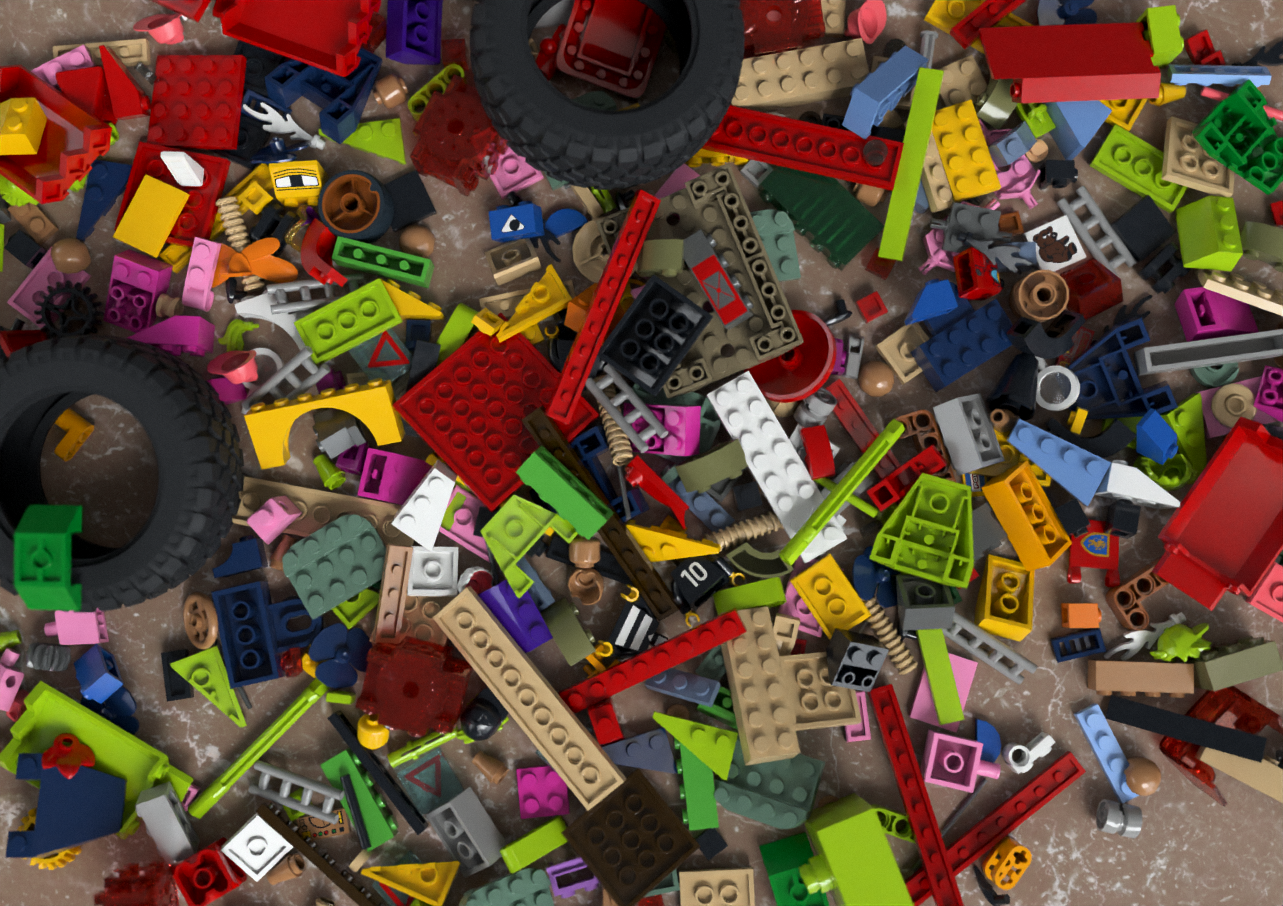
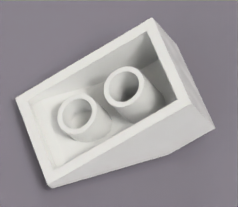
M1113 460L1094 494L1114 500H1130L1133 504L1160 510L1180 506V502L1139 469L1128 466V462L1122 460Z

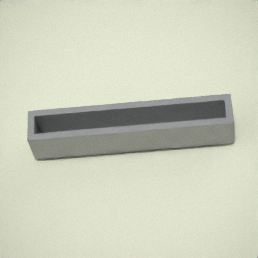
M1283 329L1142 348L1134 352L1137 376L1280 357L1283 355Z

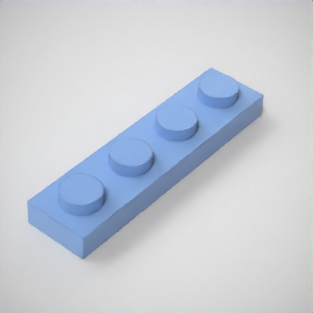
M1169 64L1167 70L1170 82L1175 85L1197 83L1201 86L1222 84L1233 87L1250 79L1256 87H1260L1261 85H1269L1272 77L1265 66Z
M1094 703L1074 713L1118 801L1123 804L1139 796L1133 793L1127 786L1126 775L1123 771L1129 767V763L1099 705Z

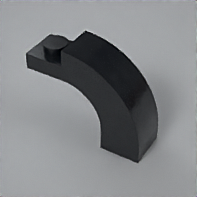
M1063 310L1053 323L1044 330L1040 322L1020 317L1006 334L1013 346L1018 350L1040 358L1052 359L1064 354L1074 345L1071 338L1086 320L1082 314Z
M1052 416L1045 422L1048 426L1046 430L1048 433L1062 437L1063 440L1101 458L1109 457L1121 451L1137 436L1116 418L1101 433L1092 437H1080L1072 434Z

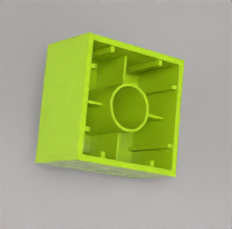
M852 793L840 798L836 802L833 801L821 808L812 810L809 819L804 822L816 856L808 859L809 864L805 863L798 867L809 894L818 892L817 890H820L821 893L831 891L836 906H914L873 806L857 794Z

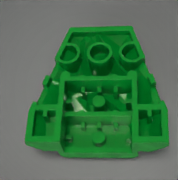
M1248 79L1228 97L1216 104L1193 129L1192 134L1209 156L1269 195L1283 181V137L1278 138L1273 128L1277 124L1275 118L1269 119L1263 107L1268 104L1265 97L1252 81Z

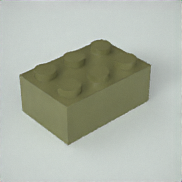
M1246 636L1237 639L1238 643L1233 645L1223 643L1214 646L1215 650L1200 651V657H1190L1185 662L1194 664V688L1217 691L1282 671L1283 663L1276 642L1265 640L1264 637L1253 638V636Z

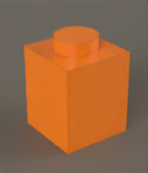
M1061 603L1062 627L1099 628L1102 615L1100 608H1098V603Z

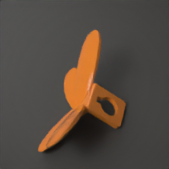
M276 238L258 240L241 252H237L232 247L221 243L212 288L222 284L229 277L251 276L252 274L277 283L293 282L298 277V270L290 262L272 256L280 247V242Z

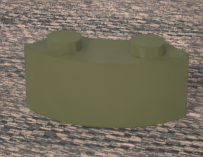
M990 73L989 84L985 92L981 93L975 102L976 114L999 130L1011 115L1017 103L1012 102L1010 96V86L1013 83V79H992Z
M1246 221L1240 235L1243 257L1249 260L1263 261L1271 265L1275 270L1283 272V229L1263 223Z
M683 239L644 241L637 258L636 274H640V278L650 279L653 274L675 277L677 273H683L685 246Z
M734 439L722 442L698 455L691 456L675 468L687 493L696 490L698 493H703L709 490L712 484L728 477L729 479H734L742 475L741 470L748 465L739 440Z
M745 542L726 555L736 568L758 578L779 577L794 570L792 566L786 564L779 556V553L782 551L781 549L772 553H763L753 549Z
M566 597L541 611V615L571 667L596 651L593 645L596 640L589 628L584 630L577 617L581 613L575 603L571 602L569 604Z

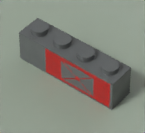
M700 229L683 240L685 244L684 259L723 326L731 330L753 316L751 308L754 305L747 294L743 296L740 292L739 287L742 285L735 274L730 275L726 267L729 266V263L722 253L718 255L714 248L717 243L711 233L706 234Z

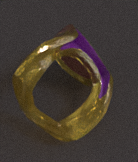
M302 205L297 209V216L301 219L291 227L284 237L285 242L300 253L301 248L292 242L299 229L303 226H310L314 218L322 223L318 212L310 205Z

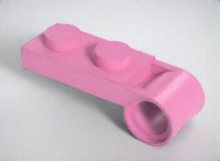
M82 45L31 70V72L54 88H58L59 85L55 76L57 72L95 67L96 64L88 48Z
M195 237L182 295L183 305L206 312L212 307L214 293L211 291L221 243Z

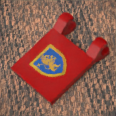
M1089 520L1091 527L1087 528L1088 533L1078 538H1075L1074 535L1070 536L1072 544L1069 546L1067 582L1070 584L1081 582L1080 567L1107 570L1105 585L1107 587L1119 586V537L1104 533L1106 521Z

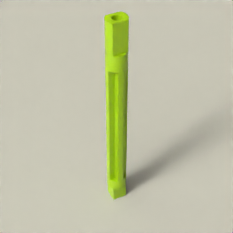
M892 419L782 549L779 556L786 564L791 566L902 435L905 431L903 423Z
M315 678L302 694L187 807L189 813L201 819L230 787L330 687Z

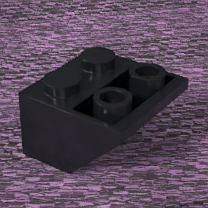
M835 628L826 649L829 683L832 686L871 692L889 649L873 635Z

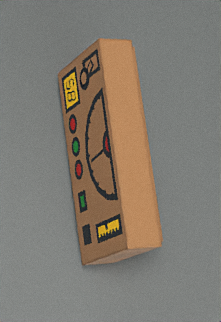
M344 808L332 810L333 813L339 815L336 824L311 815L297 818V823L300 827L299 834L303 838L309 836L313 840H319L350 833L349 817Z

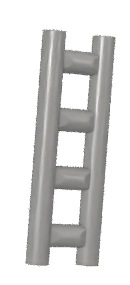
M1083 185L1076 190L1079 195L1078 198L1070 203L1063 198L1056 204L1063 214L1067 215L1076 233L1105 275L1111 280L1118 275L1114 270L1116 267L1124 262L1128 267H1131L1137 261L1110 226V222ZM1085 204L1092 216L1081 222L1074 211ZM1099 224L1106 235L1095 242L1087 230ZM1112 243L1119 255L1108 261L1101 249Z
M363 273L343 275L348 279L344 285L348 284L350 293L359 289L357 283L364 282ZM316 279L266 285L268 294H276L277 304L270 305L272 314L319 309L343 296L336 297L334 286H339L336 282H333L332 285L328 282L323 285ZM324 287L326 298L312 300L310 289ZM300 290L302 301L287 303L285 292Z
M306 346L248 396L241 405L244 409L248 410L252 405L262 403L260 399L268 392L276 400L281 398H288V400L297 399L299 395L306 393L327 375L331 369L327 364L318 367L309 358L313 354V350ZM300 364L311 373L303 382L292 372ZM284 378L295 388L287 396L276 386Z
M607 364L603 369L607 375L596 383L592 378H588L585 386L638 450L644 453L649 448L645 443L646 440L656 433L660 438H664L667 436L668 431L622 376ZM614 382L621 392L609 399L602 390ZM628 399L635 409L626 416H623L616 407ZM643 416L650 426L638 434L630 424Z
M956 611L954 612L952 628L942 629L944 636L1018 685L1024 680V676L1019 673L1026 669L1033 674L1038 667ZM962 628L974 635L970 641L958 633ZM985 642L995 650L989 654L978 646ZM1005 655L1016 664L1010 668L999 659Z
M261 760L256 761L254 769L261 771L258 785L254 783L250 785L249 793L329 823H337L339 815L333 813L332 808L335 799L340 801L345 795L343 790ZM271 775L283 779L280 792L268 789ZM292 783L304 787L301 801L289 797ZM313 791L325 795L322 808L310 804Z

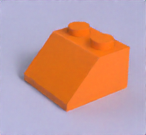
M594 283L569 301L565 326L576 332L579 331L598 283ZM620 302L602 345L625 314Z

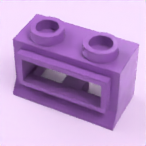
M575 855L566 858V861L553 865V862H549L546 867L554 896L561 895V898L571 897L576 894L575 890L584 888L585 891L594 890L599 887V881L595 876L560 887L558 886L557 876L587 867L581 858H576Z

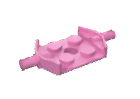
M979 119L987 146L1012 130L990 131L986 128L982 119ZM1025 154L1009 164L1007 172L1000 171L993 162L1001 185L1000 190L994 191L998 199H1023L1029 210L1038 205L1030 193V189L1041 171H1035Z
M993 198L985 207L981 208L995 210L1000 206V203L997 202L994 206L990 207L997 201ZM962 201V202H961V204H966V205H971V206L980 207V206H977V205H974V204H971V203H968V202H965V201ZM934 228L923 238L928 254L927 261L918 268L921 272L928 266L922 272L923 275H926L936 266L955 272L953 256L959 253L941 249L944 240V233L941 229Z

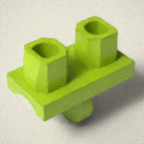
M1017 103L1015 109L1019 118L1027 123L1035 138L1048 133L1056 127L1046 111L1048 109L1046 104Z

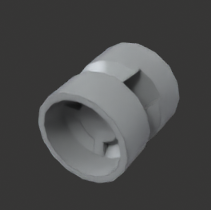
M821 387L815 393L803 399L804 401L798 405L793 416L805 428L823 425L827 420V415L831 414L836 406L837 399L831 392Z
M1103 799L1097 808V829L1111 834L1117 832L1120 836L1135 839L1141 830L1142 811L1138 806L1125 803L1120 806L1119 802Z

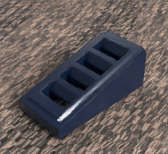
M247 89L242 100L241 114L265 125H272V123L252 116L243 109V105L245 104L250 107L252 100H255L257 102L253 110L258 112L263 102L274 108L275 111L283 112L282 118L284 121H288L286 115H291L292 113L291 109H285L276 102ZM265 109L262 112V114L268 113Z
M1086 628L1051 638L1057 663L1106 652L1100 628ZM1090 635L1094 637L1096 644L1094 647H1091L1088 637ZM1081 637L1084 638L1086 649L1083 650L1079 642ZM1074 639L1076 652H1072L1069 640ZM1060 642L1065 643L1067 650L1065 655L1062 654Z

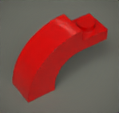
M314 218L305 233L300 255L303 268L323 285L327 282L330 285L336 282L343 287L348 279L335 270L331 259L337 237L329 231L327 226Z
M932 444L892 471L866 492L878 509L882 511L910 491L922 473L932 475L946 466L947 462Z

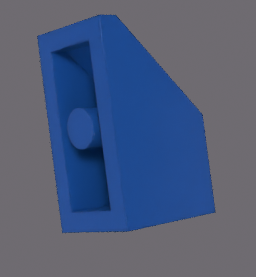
M939 278L925 283V287L918 292L904 321L906 326L950 313L958 307L949 280L939 281Z
M1150 408L1137 424L1136 452L1163 465L1168 458L1172 459L1178 451L1177 434L1155 409Z

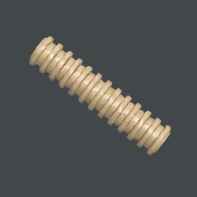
M233 196L221 198L215 204L219 207L218 213L222 214L220 219L224 221L223 228H226L225 234L229 236L227 240L231 242L230 247L237 252H241L251 244V241L247 239L249 234L245 232L247 228L243 225L244 219L240 218L242 213L238 211L240 207L236 204L237 198ZM254 274L251 276H240L243 278L241 283L245 285L243 288L245 292L257 291L265 286V283L261 282L263 278Z
M606 375L598 376L593 380L596 383ZM611 383L602 390L609 399L616 396L614 383ZM597 400L607 443L611 451L612 462L618 466L629 464L634 459L629 438ZM618 405L616 408H617V409L620 411V413H621V409L619 408L620 405Z
M768 511L767 515L764 513L760 514L759 518L754 516L753 520L746 519L745 523L741 521L739 525L732 524L731 528L727 526L725 530L719 529L717 533L713 531L711 535L705 534L704 539L720 544V552H722L723 548L727 550L729 546L735 547L736 543L741 545L743 541L749 542L750 538L754 540L757 539L758 535L762 537L764 533L771 534L772 530L776 532L778 528H784L774 511Z
M876 596L867 601L863 600L872 614L865 621L871 624L869 627L874 629L873 634L875 636L878 635V640L889 649L887 655L891 656V662L894 661V667L899 669L898 674L904 675L915 669L918 665L917 661H913L914 656L908 653L910 650L905 648L906 643L904 641L901 642L900 639L902 637L896 634L897 629H893V623L888 621L889 616L884 615L885 610L881 609L880 604L876 602Z

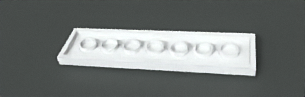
M747 371L710 392L706 397L732 440H739L745 453L747 467L791 540L821 505L824 498L814 481L811 480L809 472L750 372ZM834 515L801 553L800 557L804 563L809 562L847 539Z

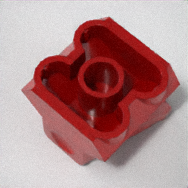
M88 67L57 72L55 74L56 81L64 95L103 122L116 124L117 119L114 118L105 72L102 67Z
M225 837L220 838L172 867V877L188 906H206L247 880L245 871L221 851V846L228 841Z

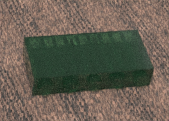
M778 166L760 184L758 189L761 199L767 204L771 203L776 210L787 213L794 225L795 232L800 236L804 235L816 252H822L827 257V262L834 269L838 268L843 271L885 227L832 177Z

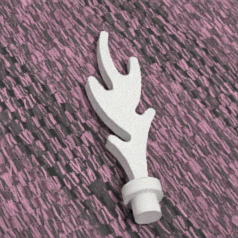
M263 102L261 107L268 114L258 113L247 105H243V109L252 116L272 123V125H263L264 130L277 134L295 132L294 135L290 136L291 140H304L311 142L310 147L313 149H324L326 142L321 140V137L317 134L312 137L303 131L289 114L286 115L288 121H284L277 111Z
M1182 612L1176 615L1173 613L1168 616V621L1150 623V626L1155 628L1154 631L1145 629L1128 631L1123 636L1125 638H1132V640L1113 647L1104 654V658L1109 659L1113 654L1128 649L1120 657L1122 661H1125L1135 655L1145 643V648L1150 649L1166 627L1170 628L1172 625L1181 624L1186 621V617Z

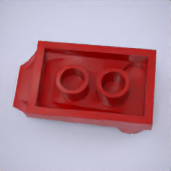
M637 455L625 467L624 472L626 475L624 479L633 488L638 485L654 500L669 507L684 531L686 529L684 516L689 506Z

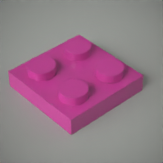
M551 765L516 769L521 819L570 814L568 786Z

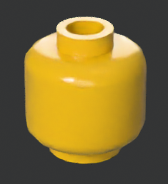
M370 712L359 718L357 738L360 744L368 749H377L384 746L388 742L390 728H386L384 722L390 725L389 719L378 712Z

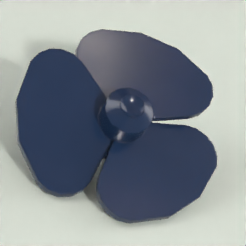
M1039 0L1037 8L1038 24L1063 25L1064 22L1065 24L1096 23L1097 14L1094 10L1090 8L1081 9L1091 5L1094 0Z
M273 137V140L269 141L270 145L262 148L251 157L250 163L267 164L295 160L297 155L288 152L307 148L311 145V142H300L286 147L283 138Z
M873 546L865 548L863 555L857 556L854 560L852 569L854 587L859 597L865 601L873 598L877 588L876 599L880 606L884 608L896 606V576L891 575H898L901 572L871 560L870 555Z
M335 623L322 629L314 637L308 650V655L313 661H325L316 667V678L326 686L337 689L355 685L358 674L354 668L360 672H367L373 666L374 650L365 632L360 628H352L347 631V628L340 623Z
M123 685L102 704L94 699L88 700L82 696L80 704L133 736L139 730L138 719L131 716L136 711V702L131 692Z

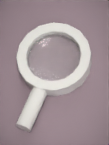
M267 348L252 349L257 352L254 358L258 365V379L252 382H243L244 386L249 389L247 397L284 366V361L277 353ZM282 381L279 382L276 386L279 387ZM242 408L241 413L246 414L250 409Z
M1035 356L1039 361L1038 369L1040 370L1037 380L1036 402L1041 407L1051 411H1062L1069 408L1076 402L1080 393V383L1077 376L1070 369L1063 366L1048 367L1044 358Z

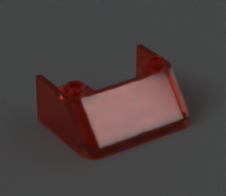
M1234 686L1217 691L1207 690L1184 714L1185 716L1236 730L1239 729L1250 734H1257L1268 725L1283 735V719L1281 716ZM1164 736L1159 744L1163 755L1192 784L1225 807L1228 804L1217 786L1213 784L1216 779L1213 768L1195 758L1200 745Z

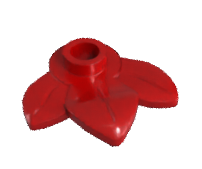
M62 733L54 739L52 747L44 751L41 762L43 769L57 766L64 777L72 779L81 765L93 767L95 756L90 747L79 743L75 735ZM62 742H67L71 746H64Z

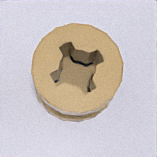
M164 293L159 296L156 304L157 316H168L170 318L175 315L182 316L184 311L182 298H171L170 295Z

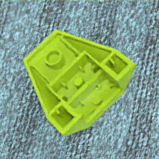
M922 473L877 534L870 559L900 572L943 585L967 589L974 567L971 486Z

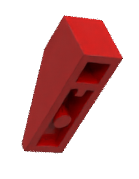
M104 45L99 46L114 118L128 120L150 116L151 102L144 90L112 48Z

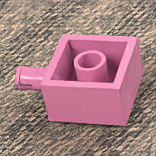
M928 729L920 767L924 782L973 793L977 774L998 779L1001 767L998 763L980 760L983 743Z

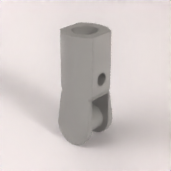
M849 334L846 346V359L843 365L845 371L842 377L858 378L865 339L863 336L855 338ZM851 346L858 347V353L850 352Z

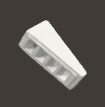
M183 151L161 152L160 157L181 186L203 185L204 168Z

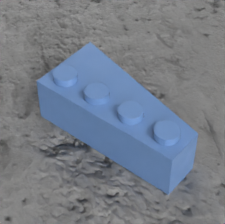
M906 45L898 52H893L889 60L881 62L876 71L868 73L864 81L854 85L850 92L852 98L842 126L866 140L871 134L872 125L878 127L883 121V116L888 110L892 111L897 106L901 97H905L916 85L919 67L926 68L929 59Z
M1021 419L1016 420L1006 439L1009 444L1087 507L1111 462Z

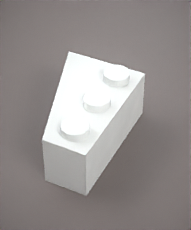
M438 459L397 511L391 524L432 552L457 475Z

